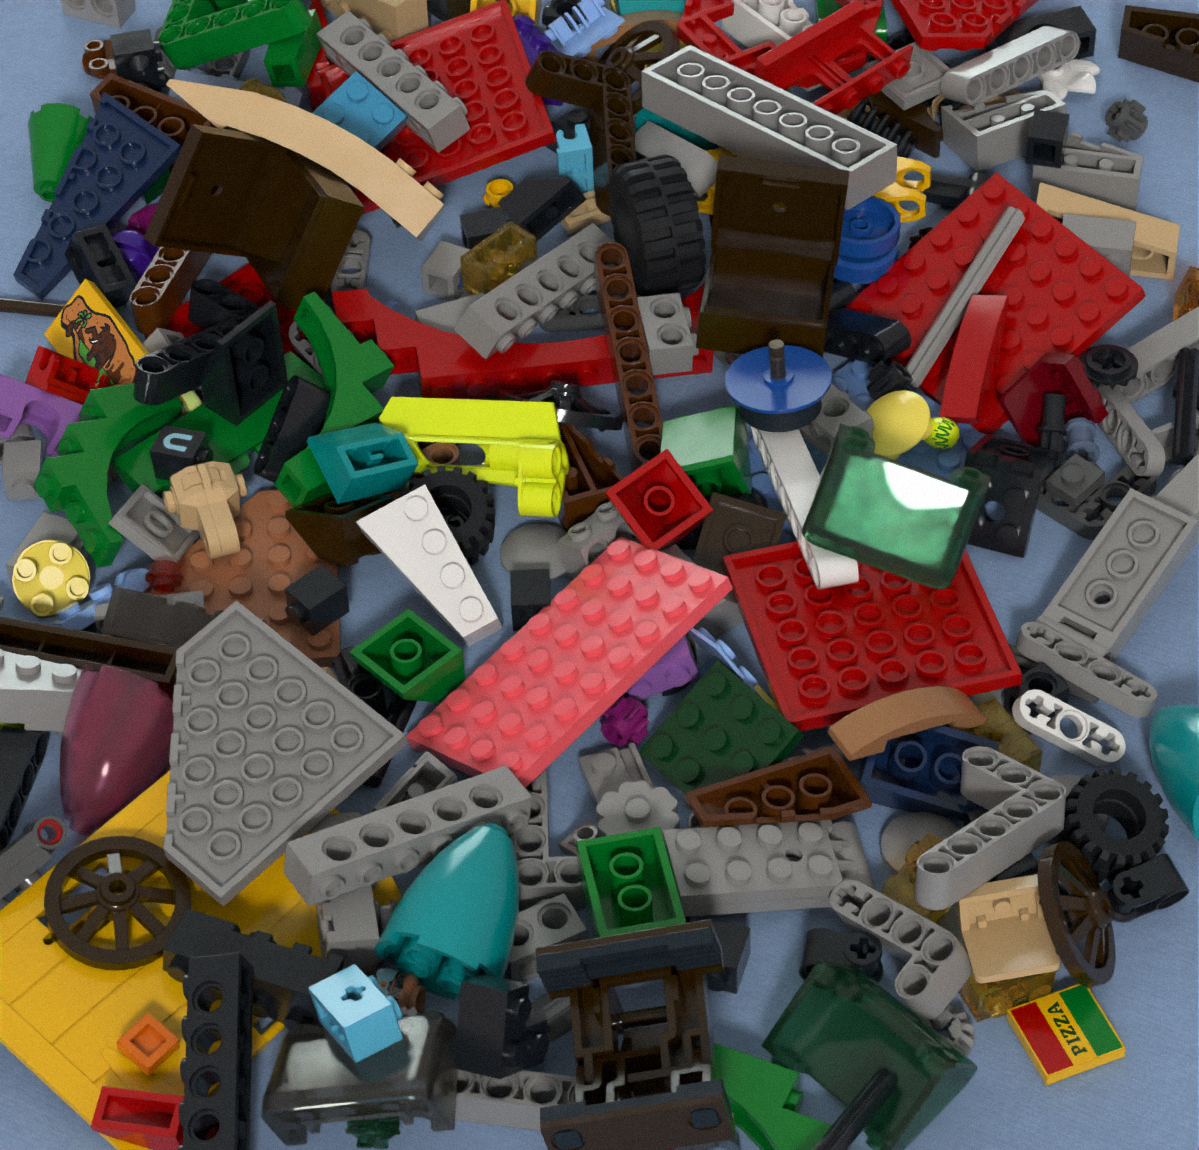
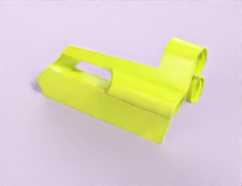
M396 396L390 398L379 420L383 426L403 432L418 462L413 475L422 476V472L430 469L431 473L437 472V466H446V471H453L454 466L460 467L464 475H467L469 471L476 474L477 482L484 481L489 484L518 487V516L555 518L558 516L565 479L569 472V460L566 448L561 441L554 402ZM418 442L477 444L483 449L486 458L480 465L434 464L422 453Z

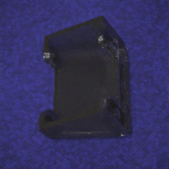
M433 1010L423 1011L419 1016L402 1017L397 1022L403 1039L357 1063L352 1060L324 1026L313 1024L296 1025L294 1029L286 1032L262 1099V1120L285 1146L307 1144L308 1130L311 1134L320 1133L322 1123L398 1116L405 1125L414 1124V1117L425 1118L431 1121L433 1132L455 1130L458 1069H454L457 1027L450 1019L445 1018L443 1013Z

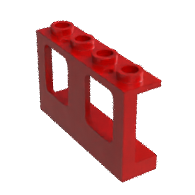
M855 0L756 58L754 76L783 90H787L807 77H813L827 88L830 93L812 104L837 115L845 109H852L860 100L870 94L878 93L893 80L903 78L911 66L910 60L913 47L908 45L898 52L893 50L863 24L866 7L858 0ZM856 48H863L880 63L855 78L851 77L835 63V60Z

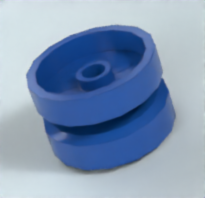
M871 196L855 207L844 210L838 263L835 265L834 272L836 279L849 283L876 282L898 260V240L900 238L901 221L900 214L893 205L880 198Z

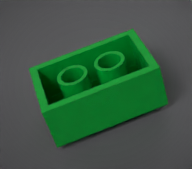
M660 827L576 841L578 875L594 938L686 923Z

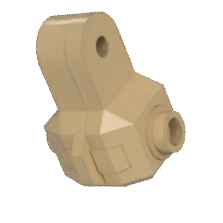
M216 461L187 466L170 477L171 486H169V490L163 492L167 513H175L181 527L199 531L209 560L240 553L239 537L233 519L240 514V497L247 496L243 475H235L230 463Z

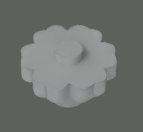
M644 780L623 782L619 786L618 792H605L601 801L596 806L598 836L603 837L660 827L661 832L665 829H680V817L677 814L678 801L674 796L670 795V792L665 787L651 789L649 783Z

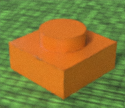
M149 1013L117 1040V1049L148 1076L180 1048V1039Z

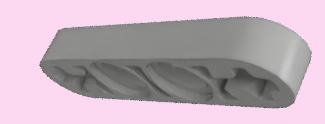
M1094 384L1093 387L1101 394L1102 403L1109 413L1098 424L1137 476L1158 477L1161 475L1165 466V451L1161 443L1116 386L1112 390L1109 386L1102 385L1097 388Z
M1027 622L1021 626L1016 640V648L1024 656L1038 664L1045 663L1054 673L1061 675L1064 679L1125 714L1142 718L1152 713L1158 695L1156 689L1149 683L1047 625L1038 622Z

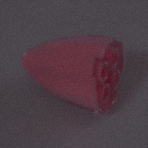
M85 664L71 696L64 722L60 746L59 784L63 815L65 819L70 821L68 828L90 837L93 831L96 832L159 780L170 765L171 733H173L174 716L172 713L173 701L167 692L157 688L159 684L131 672L107 665H102L100 671L95 672L92 671L93 667Z

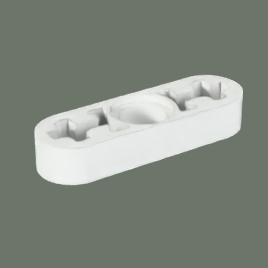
M1038 689L1029 690L1017 698L1013 704V718L1020 727L1095 766H1110L1125 753V740L1118 730ZM1031 702L1037 704L1036 711L1039 713L1034 718L1030 716L1031 709L1027 706ZM1052 712H1055V716L1052 719L1047 717ZM1062 718H1068L1075 722L1078 728L1076 738L1071 739L1063 735L1060 730ZM1086 738L1091 740L1085 745L1082 744ZM1103 739L1108 741L1107 748L1111 750L1106 755L1101 752L1102 745L1098 743Z

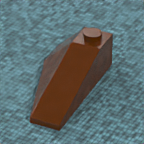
M834 746L684 794L685 801L702 827L832 820L872 807V800Z

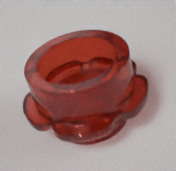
M158 560L150 564L149 572L145 574V581L156 592L171 593L175 591V588L182 585L184 577L180 573V565L176 562Z

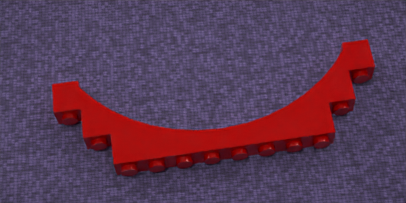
M705 283L682 300L683 307H689L691 313L690 333H696V335ZM368 288L332 292L334 315L353 333L360 344L372 339L380 350L387 354L389 360L394 365L390 375L417 372L421 397L471 399L498 396L501 389L534 392L546 389L547 386H550L551 380L569 382L581 387L615 383L605 334L564 342H514L505 353L501 354L497 351L485 360L460 335L425 325L390 309L371 297ZM699 349V354L693 356L692 371L653 375V379L711 373L714 351ZM632 358L623 359L626 362H636Z

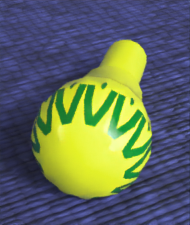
M947 417L930 418L933 431L923 441L937 450L951 449L960 437L958 425Z

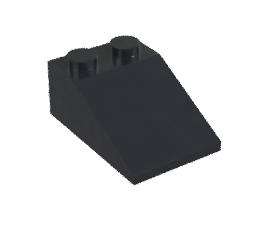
M269 301L216 343L200 379L205 407L235 426H238L278 394L288 382L276 303Z

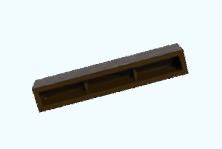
M0 616V649L3 651L24 656H36L41 660L59 664H71L76 668L90 670L93 676V692L173 706L174 685H176L177 674L176 650L179 648Z

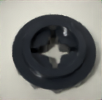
M1108 344L1096 345L1088 348L1079 356V360L1085 367V374L1090 382H1095L1097 388L1106 385L1113 390L1116 384L1127 386L1129 380L1136 379L1138 370L1137 358L1123 347ZM1111 363L1113 364V368L1105 370L1107 366L1109 367Z

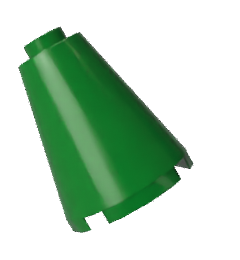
M46 103L41 105L39 111L34 112L33 110L28 120L33 189L38 196L48 202H53L55 198L54 191L76 147L81 146L87 133L86 127L91 119L90 115L87 119L79 114L80 108L73 105Z

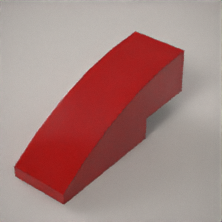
M102 1086L91 1128L93 1131L153 1150H178V1146L183 1144V1127L179 1120V1104L181 1101H184V1096ZM219 1125L209 1130L206 1140L212 1139L217 1134Z

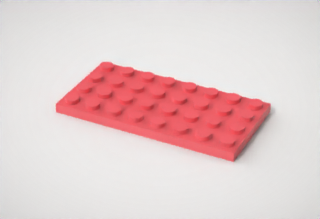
M620 536L589 566L585 567L562 591L558 592L550 601V606L542 608L535 616L531 617L514 636L506 641L485 663L479 666L456 690L451 692L427 717L423 718L406 735V739L411 748L421 753L425 751L430 752L442 763L472 777L506 765L526 788L733 589L731 582L725 575L653 548L648 550L642 544Z

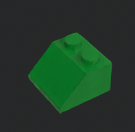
M409 608L349 651L350 657L405 700L437 703L465 681L463 650Z

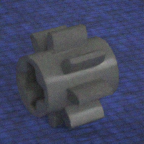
M1124 99L1123 102L1117 101L1112 104L1105 116L1106 125L1111 127L1107 134L1119 142L1124 140L1127 143L1130 139L1137 140L1140 138L1148 126L1147 116L1143 114L1146 107L1134 99L1131 102Z

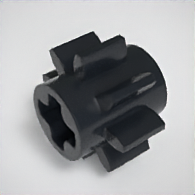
M881 360L869 371L867 376L871 381L867 385V390L875 400L894 391H912L908 385L913 381V378L907 369L897 361H893L887 366Z

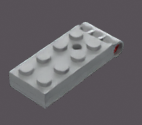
M1130 488L1043 614L1035 622L1047 625L1108 661L1114 662L1198 541L1199 520Z
M832 820L662 830V836L685 917L831 907L829 899L833 888L837 887L840 882L850 879L860 881L876 890L856 826L849 821H840L833 824Z

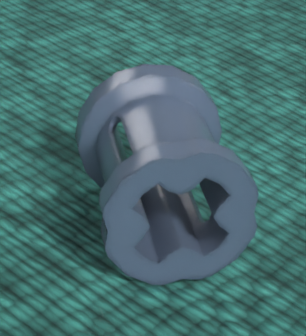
M1083 417L1069 420L1064 425L1067 435L1063 436L1064 440L1068 442L1066 460L1076 453L1087 461L1096 463L1100 458V450L1093 439L1096 435L1094 422Z

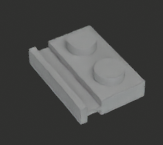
M634 742L628 743V748L618 750L617 747L578 758L580 772L595 807L601 801L605 792H618L619 786L623 782L644 780L649 783L651 789L654 788Z

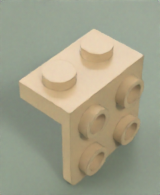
M1038 874L987 882L957 901L958 925L976 982H996L1053 972L1060 969L1061 959L1055 952V947L1044 919L1042 906L1039 904Z

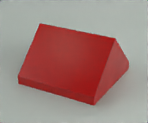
M665 449L604 493L642 545L648 550L653 548L662 551L677 544L713 512V508L668 449Z

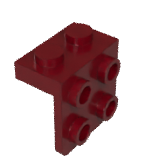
M1046 353L1000 397V405L1022 442L1038 447L1040 434L1037 433V428L1041 427L1043 395L1060 394L1068 397L1064 425L1071 419L1081 417L1099 424L1109 415L1102 403L1101 394L1092 386L1085 374L1083 363L1075 355Z

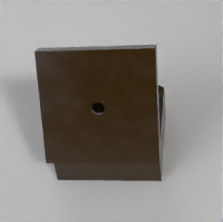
M191 124L144 238L157 247L246 257L279 306L297 311L303 297L314 291L322 301L324 300L365 207L341 177L295 151L250 133ZM216 184H219L218 191L214 194H211L212 188Z
M719 154L710 248L712 252L700 307L696 348L746 354L752 350L769 346V342L772 340H781L784 342V345L802 347L817 353L823 358L850 171ZM775 203H782V204H784L786 207H784V208H778V207L774 206L773 204H775Z

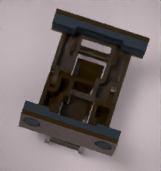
M711 919L535 948L537 973L542 983H544L546 991L549 992L550 998L556 999L570 996L574 1056L578 1063L576 1067L575 1102L540 1108V1131L548 1150H705L718 1148V1141L736 1139L735 1117L725 1092L723 1080H716L717 1063L707 974L724 971L722 945ZM663 979L666 1005L624 1012L615 987ZM623 1034V1042L619 1052L618 1035Z

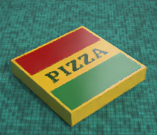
M1080 984L1007 1010V1021L1046 1086L1125 1057L1126 1047L1089 988Z

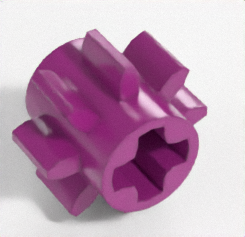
M622 697L618 702L616 701L602 714L603 717L599 720V723L602 724L600 729L603 736L616 746H627L630 742L638 745L648 734L646 726L650 723L647 719L648 711L645 706L632 697Z

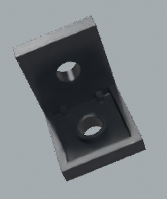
M986 434L972 446L966 454L953 517L954 526L962 543L1024 558L1027 554L1042 481L1057 466L1060 452ZM997 501L1001 503L1005 509L1004 518L1001 520L991 519L985 510L987 502Z

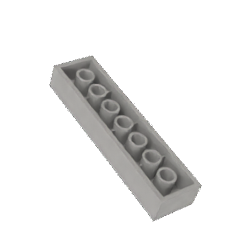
M692 45L641 71L643 108L707 139L709 142L731 151L735 155L744 158L850 171L845 203L846 210L855 207L896 182L897 144Z

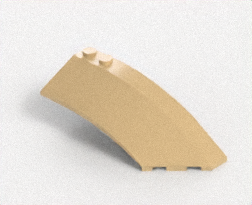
M170 79L166 83L169 88L217 128L246 132L265 138L329 169L364 193L421 241L427 236L445 208V205L440 201L444 194L428 181L422 186L413 179L412 176L416 171L401 158L394 163L390 158L359 137L322 117L292 104L251 91Z

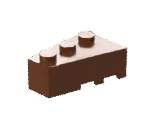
M558 422L561 441L566 448L569 460V472L565 479L558 518L563 529L568 532L572 526L582 523L595 513V510L600 505L609 502V499L604 494L605 491L625 477L615 469V463L608 456L603 458L593 449V443L575 426L571 424L561 426L560 422Z

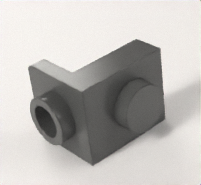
M1075 453L1046 479V490L1076 509L1085 499L1105 485V471L1096 463L1087 461Z

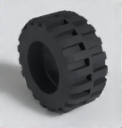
M662 154L617 165L610 173V182L608 183L611 224H613L615 242L621 244L628 253L636 293L644 297L671 294L695 288L705 276L706 256L704 249L706 247L697 200L694 198L692 185L688 181L687 173L681 167V163L675 157Z

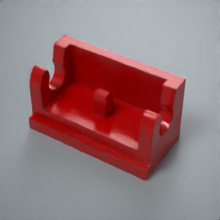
M38 346L25 383L83 405L89 391L109 387L110 378L102 374L99 384L95 388L100 369Z

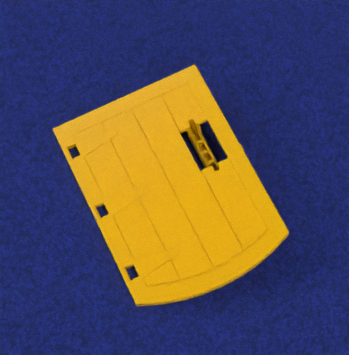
M170 770L80 845L103 837L128 836L149 841L164 849V834H166L167 787L168 783H170ZM334 808L329 814L340 812ZM285 853L224 907L186 875L191 891V910L236 923L241 929L242 934L249 935L257 930L272 934L274 941L281 946L292 949L295 942L311 946V955L321 958L316 904L308 906L283 873ZM120 856L122 873L127 875L145 862L132 857ZM107 857L84 866V868L93 872L103 867L109 873ZM56 865L53 866L34 884L0 910V1043L90 1126L102 1086L184 1096L185 1084L182 1082L180 1075V1063L182 1058H186V1042L182 1035L181 1023L183 1016H187V999L183 992V983L176 981L163 970V956L152 963L134 969L104 970L85 965L63 951L56 941L52 939L49 929L39 921L45 915V888L52 871L56 867ZM159 870L138 885L172 889L169 881ZM392 876L376 882L375 889H372L373 900H378L379 905L390 904V900H395L397 906L402 898ZM70 878L64 887L61 899L68 896L82 883ZM116 891L113 892V894L119 895L122 894V892ZM139 901L165 927L167 926L174 913L175 905ZM96 905L69 926V929L75 935L96 909ZM133 916L127 920L129 949L145 944L155 938ZM106 919L88 944L103 949L116 950L113 921ZM216 1000L211 1005L210 1011L217 1009L222 1000ZM147 1013L151 1014L180 1039V1048L149 1076L117 1049V1040ZM253 1015L252 1059L285 1028L284 1024L276 1021L260 1035L253 1025L261 1018ZM221 1040L212 1044L208 1054L215 1052L219 1048ZM220 1082L214 1084L209 1089L207 1097L212 1096L219 1089ZM99 1133L116 1150H152Z

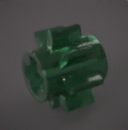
M358 1096L359 1105L346 1111L348 1114L346 1134H352L358 1138V1148L371 1149L373 1147L376 1149H387L389 1144L387 1139L400 1135L399 1115L401 1111L389 1106V1096Z

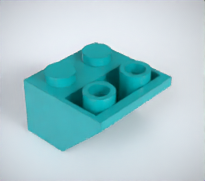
M378 423L315 435L307 439V443L338 504L404 489L418 466V462L403 432Z

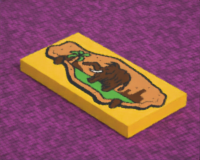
M87 279L82 282L44 333L45 337L59 354L100 369L95 388L98 386L102 374L109 376V387L134 383L137 360L150 354L97 285Z

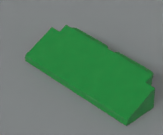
M289 351L284 354L288 381L292 376L297 375L326 389L322 376L293 352ZM284 389L238 426L209 410L204 404L168 426L206 432L209 449L213 450V461L230 463L232 471L237 475L249 467L250 454L255 451L259 454ZM160 431L111 461V466L133 494L141 485H145L155 494L162 490L168 491L169 486H171L170 480L155 478L150 450Z

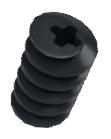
M866 98L861 100L850 113L847 121L897 144V156L909 158L919 139L912 144L910 142L913 133L911 130L900 135V122H897L892 127H888L890 115L886 114L881 119H877L879 107L875 106L867 112L865 108L868 100Z

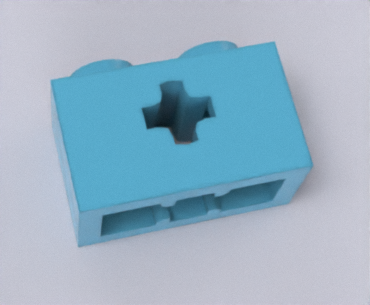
M356 964L308 987L320 1023L355 1063L403 1039L397 1022L402 1019V1013L397 1002L391 995L385 997L376 978L373 975L367 977Z

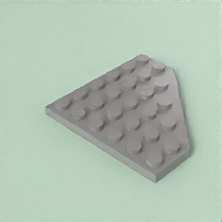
M237 600L176 650L177 674L172 710L174 721L169 756L171 766L170 783H168L167 829L166 834H164L166 858L223 907L286 852V842L303 837L407 745L404 733Z

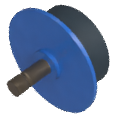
M772 340L769 342V346L752 350L740 356L731 364L725 375L727 393L733 401L739 404L738 409L741 418L750 426L767 432L793 431L814 421L822 408L821 399L829 391L832 383V372L825 359L811 350L784 345V342L781 340Z

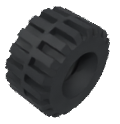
M437 466V472L431 473L430 469L422 472V479L419 480L414 477L409 481V489L404 488L401 497L425 484L438 509L451 508L463 513L468 520L462 526L450 531L467 562L473 566L478 562L479 554L485 556L489 550V543H492L494 538L495 508L492 493L488 494V486L484 481L477 483V475L471 471L464 475L462 474V468L455 466L453 471H446V466Z
M1111 768L1108 774H1106L1104 769L1095 770L1091 776L1086 774L1075 784L1066 797L1064 829L1056 835L1059 837L1056 843L1068 841L1081 851L1093 869L1099 884L1104 879H1108L1109 884L1112 885L1116 875L1122 871L1141 865L1155 857L1166 842L1164 839L1169 832V825L1165 824L1169 815L1167 809L1160 808L1163 802L1160 794L1153 795L1150 791L1152 785L1146 780L1143 784L1137 781V774L1129 771L1125 776L1121 774V769ZM1094 814H1105L1116 819L1125 829L1128 839H1116L1107 835L1097 825Z

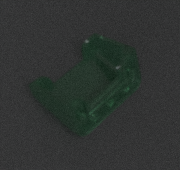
M840 423L810 501L802 528L804 538L817 547L936 589L950 587L968 544L991 477L982 474L975 468L963 467L953 470L949 479H945L873 453L875 442L865 429L857 426L850 427Z
M818 960L761 1045L773 1056L770 1060L771 1063L799 1073L808 1074L846 1107L879 1068L886 1067L890 1072H896L899 1077L897 1081L898 1088L863 1129L868 1136L866 1143L873 1150H905L968 1085L978 1070V1067L972 1060L865 973L846 964Z

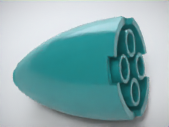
M1190 704L1170 705L1158 711L1150 723L1149 747L1152 764L1158 782L1169 804L1183 824L1199 840V706Z
M492 823L476 826L455 839L437 854L419 873L392 912L375 947L378 958L386 960L388 957L399 967L398 969L415 973L419 978L420 985L424 986L426 991L451 1000H455L456 996L460 995L461 981L482 974L504 978L515 940L519 913L518 864L514 845L508 837V832L501 826Z

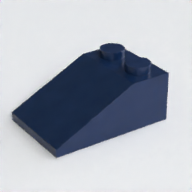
M943 725L888 740L884 752L863 757L857 780L872 800V803L892 809L928 812L940 816L963 819L964 811L983 808L966 799L960 792L963 752L968 748L976 746L989 747L998 751L1000 743Z

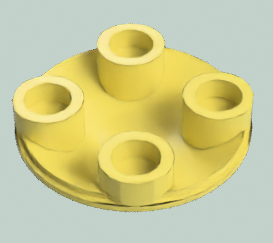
M900 390L885 394L873 402L866 410L874 422V430H872L874 447L869 449V451L880 456L885 461L896 460L900 454L912 449L920 440L928 438L933 431V425L930 422V409L927 402L919 394L912 391Z
M43 540L30 545L20 554L12 572L13 589L18 600L28 610L42 617L55 616L58 611L75 602H78L80 605L88 594L91 576L86 559L74 546L60 540Z

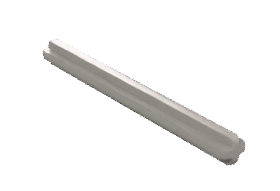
M1010 206L1005 210L905 368L913 378V381L908 385L910 388L917 389L964 317L971 296L978 295L1025 221L1023 212L1020 209Z

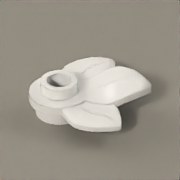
M1075 59L1038 76L1042 84V90L1048 89L1059 99L1063 100L1067 96L1068 91L1094 94L1096 92V82L1093 76L1100 73V68L1090 61Z

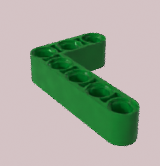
M173 0L157 41L160 42L161 49L175 69L183 70L302 33L311 25L313 17L301 0H253L216 12L209 0Z

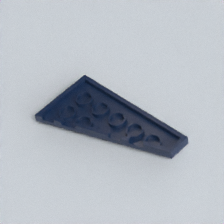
M103 92L99 101L100 107L95 117H91L86 127L87 133L81 146L76 147L54 191L55 198L50 208L45 210L41 218L42 224L36 237L30 240L13 274L16 282L41 300L71 271V267L64 254L73 234L106 224L108 230H110L178 158L181 150L180 144L106 92Z

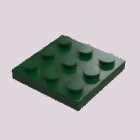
M716 660L638 752L685 794L689 791L781 763L805 735L724 664Z

